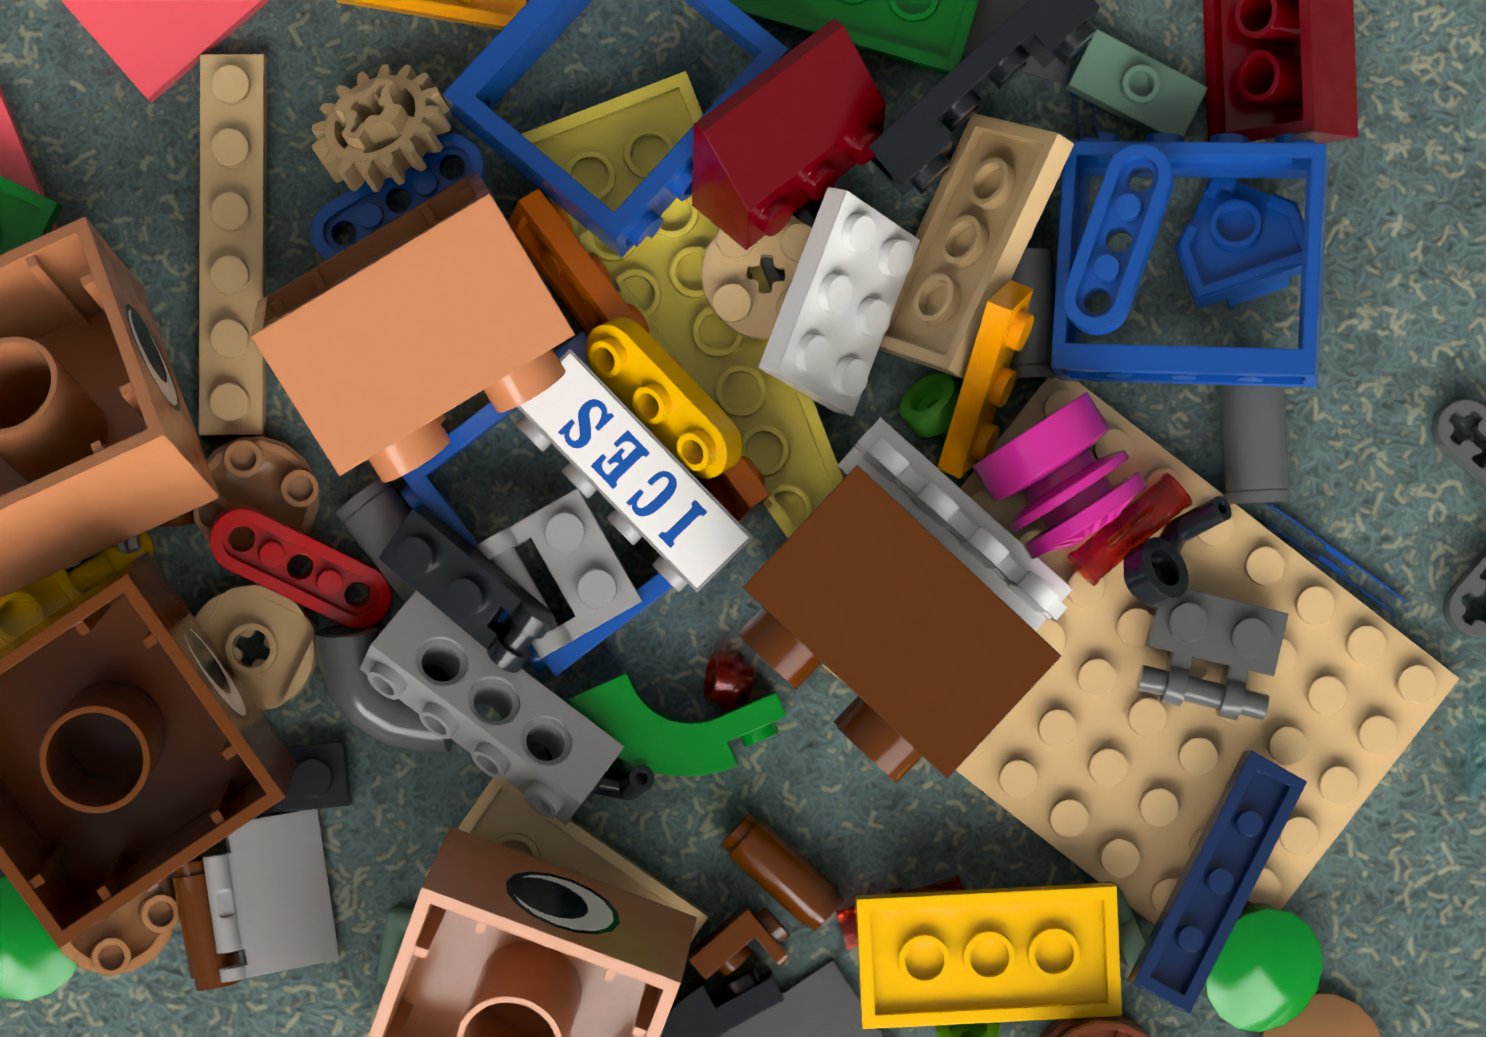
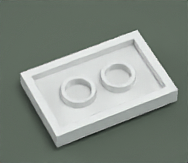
M828 187L758 368L831 411L853 416L861 394L866 387L868 376L883 336L889 327L891 315L907 273L911 269L913 257L920 240L849 191Z

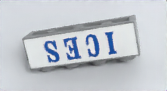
M569 349L559 359L566 370L565 374L547 390L517 407L524 416L516 425L542 452L553 444L570 461L561 472L587 498L592 496L597 490L615 508L606 518L633 546L643 537L661 555L652 565L678 592L689 584L698 593L753 540V536L590 368Z

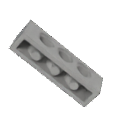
M417 590L371 643L360 666V670L367 675L368 681L376 691L389 699L401 700L419 714L421 722L430 732L443 739L451 738L471 753L474 763L483 772L494 778H504L524 794L525 801L533 810L548 818L555 817L564 825L569 822L625 747L523 669H520L517 673H512L496 665L488 656L486 648ZM435 665L440 667L448 675L449 681L439 682L431 679L426 675L422 666ZM487 704L493 707L499 713L501 720L489 721L478 714L474 705ZM534 742L545 746L549 750L552 760L543 761L537 759L529 752L526 743Z

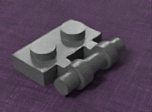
M1187 589L1181 597L1153 609L1145 646L1169 651L1170 653L1165 670L1142 665L1138 676L1137 690L1160 695V702L1180 707L1182 702L1185 701L1216 709L1217 716L1237 720L1239 715L1263 720L1268 709L1269 695L1246 690V680L1249 671L1274 676L1289 613ZM1192 657L1226 665L1222 683L1189 676Z

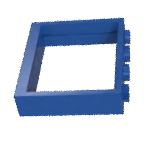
M529 0L446 89L443 96L455 119L622 258L633 245L638 247L647 236L651 239L654 237L663 222V218L660 216L676 198L684 201L692 195L694 125L616 211L613 212L491 110L593 1ZM683 0L755 58L703 114L702 117H704L789 53V49L729 0Z
M1099 132L1098 137H1082V141H1070L1074 146L1062 172L1051 369L1059 380L1318 388L1329 165L1326 143H1314L1315 139H1295L1294 134L1279 135L1275 138V143H1249L1247 136L1234 133L1212 135L1210 142H1184L1183 136L1173 133L1149 134L1146 136L1145 142H1120L1118 135ZM1142 143L1152 145L1164 153L1171 165L1174 177L1306 179L1298 349L1081 344V330L1073 325L1064 310L1063 291L1088 223L1090 176L1104 177L1110 160L1119 150L1128 145ZM1138 173L1134 177L1153 176L1148 173Z
M582 331L557 350L555 354L558 359L571 349L593 372L586 355L587 335ZM491 402L450 432L448 436L451 441L440 453L413 471L403 475L402 477L408 486L400 491L412 509L424 504L477 550L476 546L479 544V541L433 483L430 476L518 409L516 407L506 412L497 413ZM658 573L637 589L642 599V602L542 659L539 658L533 645L530 644L528 647L530 656L527 660L539 674L546 668H549L555 677L559 676L670 591L673 586ZM504 610L498 621L501 623L508 617L512 619L511 614Z

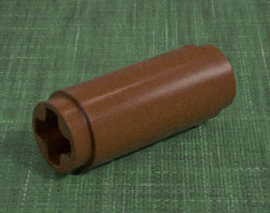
M749 812L720 844L729 852L727 855L798 922L802 925L806 924L814 932L834 913L844 900L836 891L837 887L763 818L759 820L752 812Z
M194 858L174 872L175 876L172 877L190 978L194 979L197 991H204L240 982L241 980L221 982L219 969L230 965H241L239 951L216 953L203 858Z

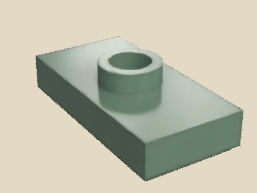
M1096 28L1097 31L1091 36L1092 41L1083 49L1064 89L1149 134L1173 133L1184 137L1208 87Z

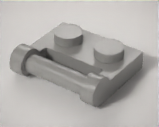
M578 488L476 546L483 555L548 608L515 550V547L532 539L576 617L560 626L555 620L543 638H536L532 641L531 644L540 659L642 602L640 595Z

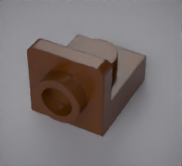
M746 902L689 951V961L705 980L717 970L725 977L738 968L752 954L753 951L747 944L756 938L777 964L781 966L790 958L788 949L783 945V942L790 937V934L767 907L756 913Z

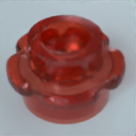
M731 650L729 654L713 652L706 667L703 688L704 699L706 702L722 704V710L725 712H729L734 708L735 701L745 702L751 692L753 667L752 664L744 663L741 651Z

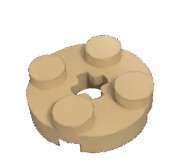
M792 215L787 225L779 233L771 237L765 235L748 250L742 248L719 229L717 235L707 247L702 264L704 294L717 317L742 336L757 340H769L812 227L804 224ZM764 257L772 258L774 268L784 270L785 272L784 281L773 282L771 292L768 293L759 292L758 281L747 278L748 268L758 267L760 259Z
M248 585L231 588L225 593L217 595L209 600L197 613L196 621L260 711L278 708L294 698L304 689L312 677L317 663L314 632L317 629L301 604L261 585ZM257 630L266 636L263 645L270 649L269 656L266 660L256 659L252 666H247L242 662L244 651L236 646L240 636L251 638Z

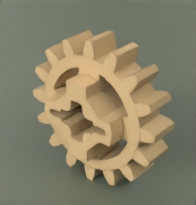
M388 64L382 65L377 77L372 79L362 71L357 74V86L349 89L346 86L339 85L336 88L337 94L340 97L337 103H324L319 108L327 120L312 125L311 130L318 139L312 145V148L336 183L344 180L349 189L356 192L366 180L373 192H379L384 184V180L392 177L398 185L405 183V170L410 167L419 171L425 170L427 166L422 157L426 152H441L443 146L436 135L450 131L451 125L444 116L450 109L429 75L424 72L417 76L410 65H405L397 75H394Z

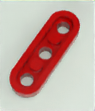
M245 505L227 508L214 519L210 527V548L214 558L221 566L338 623L351 628L369 627L381 620L389 608L391 601L390 587L385 577L375 566L256 508ZM240 526L248 527L254 533L253 541L243 548L235 547L229 541L232 530ZM298 554L306 555L311 559V567L303 575H294L287 569L289 560ZM354 582H361L368 586L367 597L358 603L350 602L345 598L347 587Z

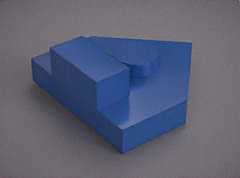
M1210 178L1203 191L1204 196L1189 225L1186 224L1175 245L1177 257L1197 310L1224 300L1227 301L1229 307L1289 287V277L1302 273L1304 220L1298 204L1277 194L1269 195L1239 183L1238 178Z

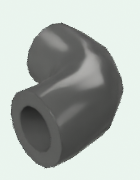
M337 625L314 632L316 656L327 694L352 726L388 747L424 753H448L451 751L453 743L451 738L443 739L430 732L421 722L418 713L401 700H392L380 694L372 687L367 675L360 670V666L371 643L378 636V627L371 625L365 628H351L345 625Z

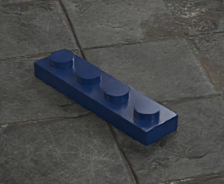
M1252 750L1243 751L1127 981L1183 1012H1191L1307 781Z

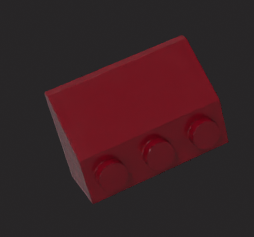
M1203 0L1206 87H1208L1206 91L1208 142H1210L1212 135L1221 133L1245 135L1249 138V143H1275V138L1284 134H1294L1295 139H1315L1314 143H1328L1358 138L1353 0Z
M835 18L694 123L692 206L745 250H748L765 235L771 237L779 233L787 225L792 214L811 199L814 201L822 199L827 188H833L839 177L856 164L864 165L875 157L868 146L883 133L886 103L844 25Z

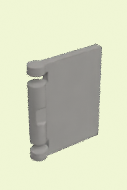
M317 809L254 818L225 838L227 853L202 857L216 953H228L242 949L244 964L230 965L219 969L221 982L238 981L249 977L340 959Z

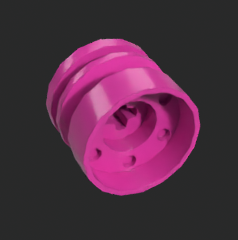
M1087 392L972 465L973 470L994 502L1009 498L1020 492L1025 494L1030 503L1009 522L1014 532L1038 518L1045 525V530L1023 545L1031 559H1035L1046 552L1070 548L1120 516L1133 497L1148 486L1139 472L1130 475L1113 486L1106 475L1130 458L1125 450L1113 452L1095 460L1089 448L1102 438L1110 427Z

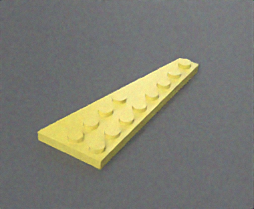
M684 71L532 129L521 135L615 212L692 128L694 123L703 116L688 74ZM692 195L684 201L676 198L660 216L663 218V222L654 237L651 239L647 236L638 247L633 245L621 258L565 211L571 221L575 237L588 254H595L605 264L611 277L612 286L626 304L634 305L642 313L648 324L650 336L679 362L683 370L734 422L742 440L741 456L748 457L756 464L764 478V487L770 494L763 504L788 539L843 480V476L837 467L838 463L813 399L758 368L769 340L752 339L736 333L717 317L705 297L702 284L703 259L708 245L717 235L720 228L692 206ZM761 264L755 268H748L747 278L758 281L759 292H771Z

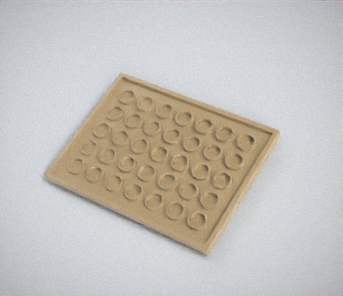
M1047 377L998 438L992 452L1087 392L1110 427L1105 435L1089 448L1095 460L1113 452L1125 450L1130 458L1106 475L1113 486L1130 475L1139 472L1148 486L1133 497L1120 516L1070 548L1046 552L1038 557L1073 589L1062 601L1068 607L1057 620L1053 618L1050 620L1046 619L1036 630L1061 657L963 761L956 771L1099 883L1107 881L1116 883L1129 906L1155 925L1243 751L1252 750L1307 781L1240 916L1243 915L1249 906L1257 903H1265L1274 909L1281 910L1460 678L1238 505L1232 504L1230 505L1232 515L1229 520L1186 541L1180 554L1188 570L1189 583L1187 589L1289 613L1274 676L1249 671L1246 680V690L1269 695V704L1265 718L1260 720L1239 715L1237 720L1217 716L1216 709L1185 701L1182 702L1180 707L1160 702V695L1137 690V681L1142 665L1165 670L1170 652L1145 646L1154 607L1144 604L1128 590L1124 581V557L1131 548L1150 538L1159 537L1164 526L1169 521L1216 496H1221L1225 499V495L1078 381H1063L1058 378L1051 379V377ZM974 470L960 487L961 490L1023 545L1046 529L1040 518L1015 532L1010 527L1009 522L1030 503L1023 492L994 502ZM1192 657L1189 676L1222 683L1226 665ZM822 664L825 669L836 676L829 668Z

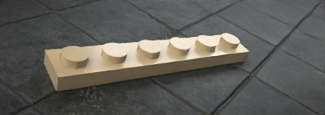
M200 54L199 435L266 436V360L251 338L257 301L265 297L267 293V58L264 54Z

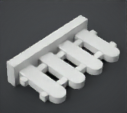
M881 417L837 465L846 475L858 465L1035 631L1046 619L1050 620L1053 618L1057 620L1068 608L1062 601L1073 589L1038 557L1031 559L1018 539Z

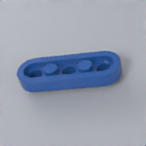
M459 134L440 135L437 138L443 146L441 152H426L422 158L427 166L425 170L419 171L413 167L405 170V183L398 185L390 177L384 180V184L379 192H373L365 180L356 192L349 190L319 209L311 223L310 235L314 248L327 260L350 246H341L335 241V231L340 225L352 224L355 226L357 232L353 242L355 243L475 170L478 171L483 180L485 176V162L478 147L470 139ZM451 158L461 159L465 163L463 175L455 180L447 179L442 174L444 163ZM397 191H405L411 197L409 208L401 213L392 212L388 206L390 196Z
M1139 143L1122 148L1112 157L1105 172L1063 291L1064 310L1073 325L1084 333L1104 335L1113 332L1124 323L1134 301L1174 187V174L1167 157L1161 150L1152 145ZM1138 173H1148L1153 176L1151 186L1144 191H1135L1130 188L1132 178ZM1118 233H1126L1132 238L1130 246L1122 252H1114L1108 247L1110 239ZM1102 293L1110 297L1109 306L1105 311L1092 313L1087 310V303L1093 295Z

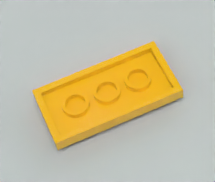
M1114 883L855 896L862 1029L1122 1016L1117 886Z

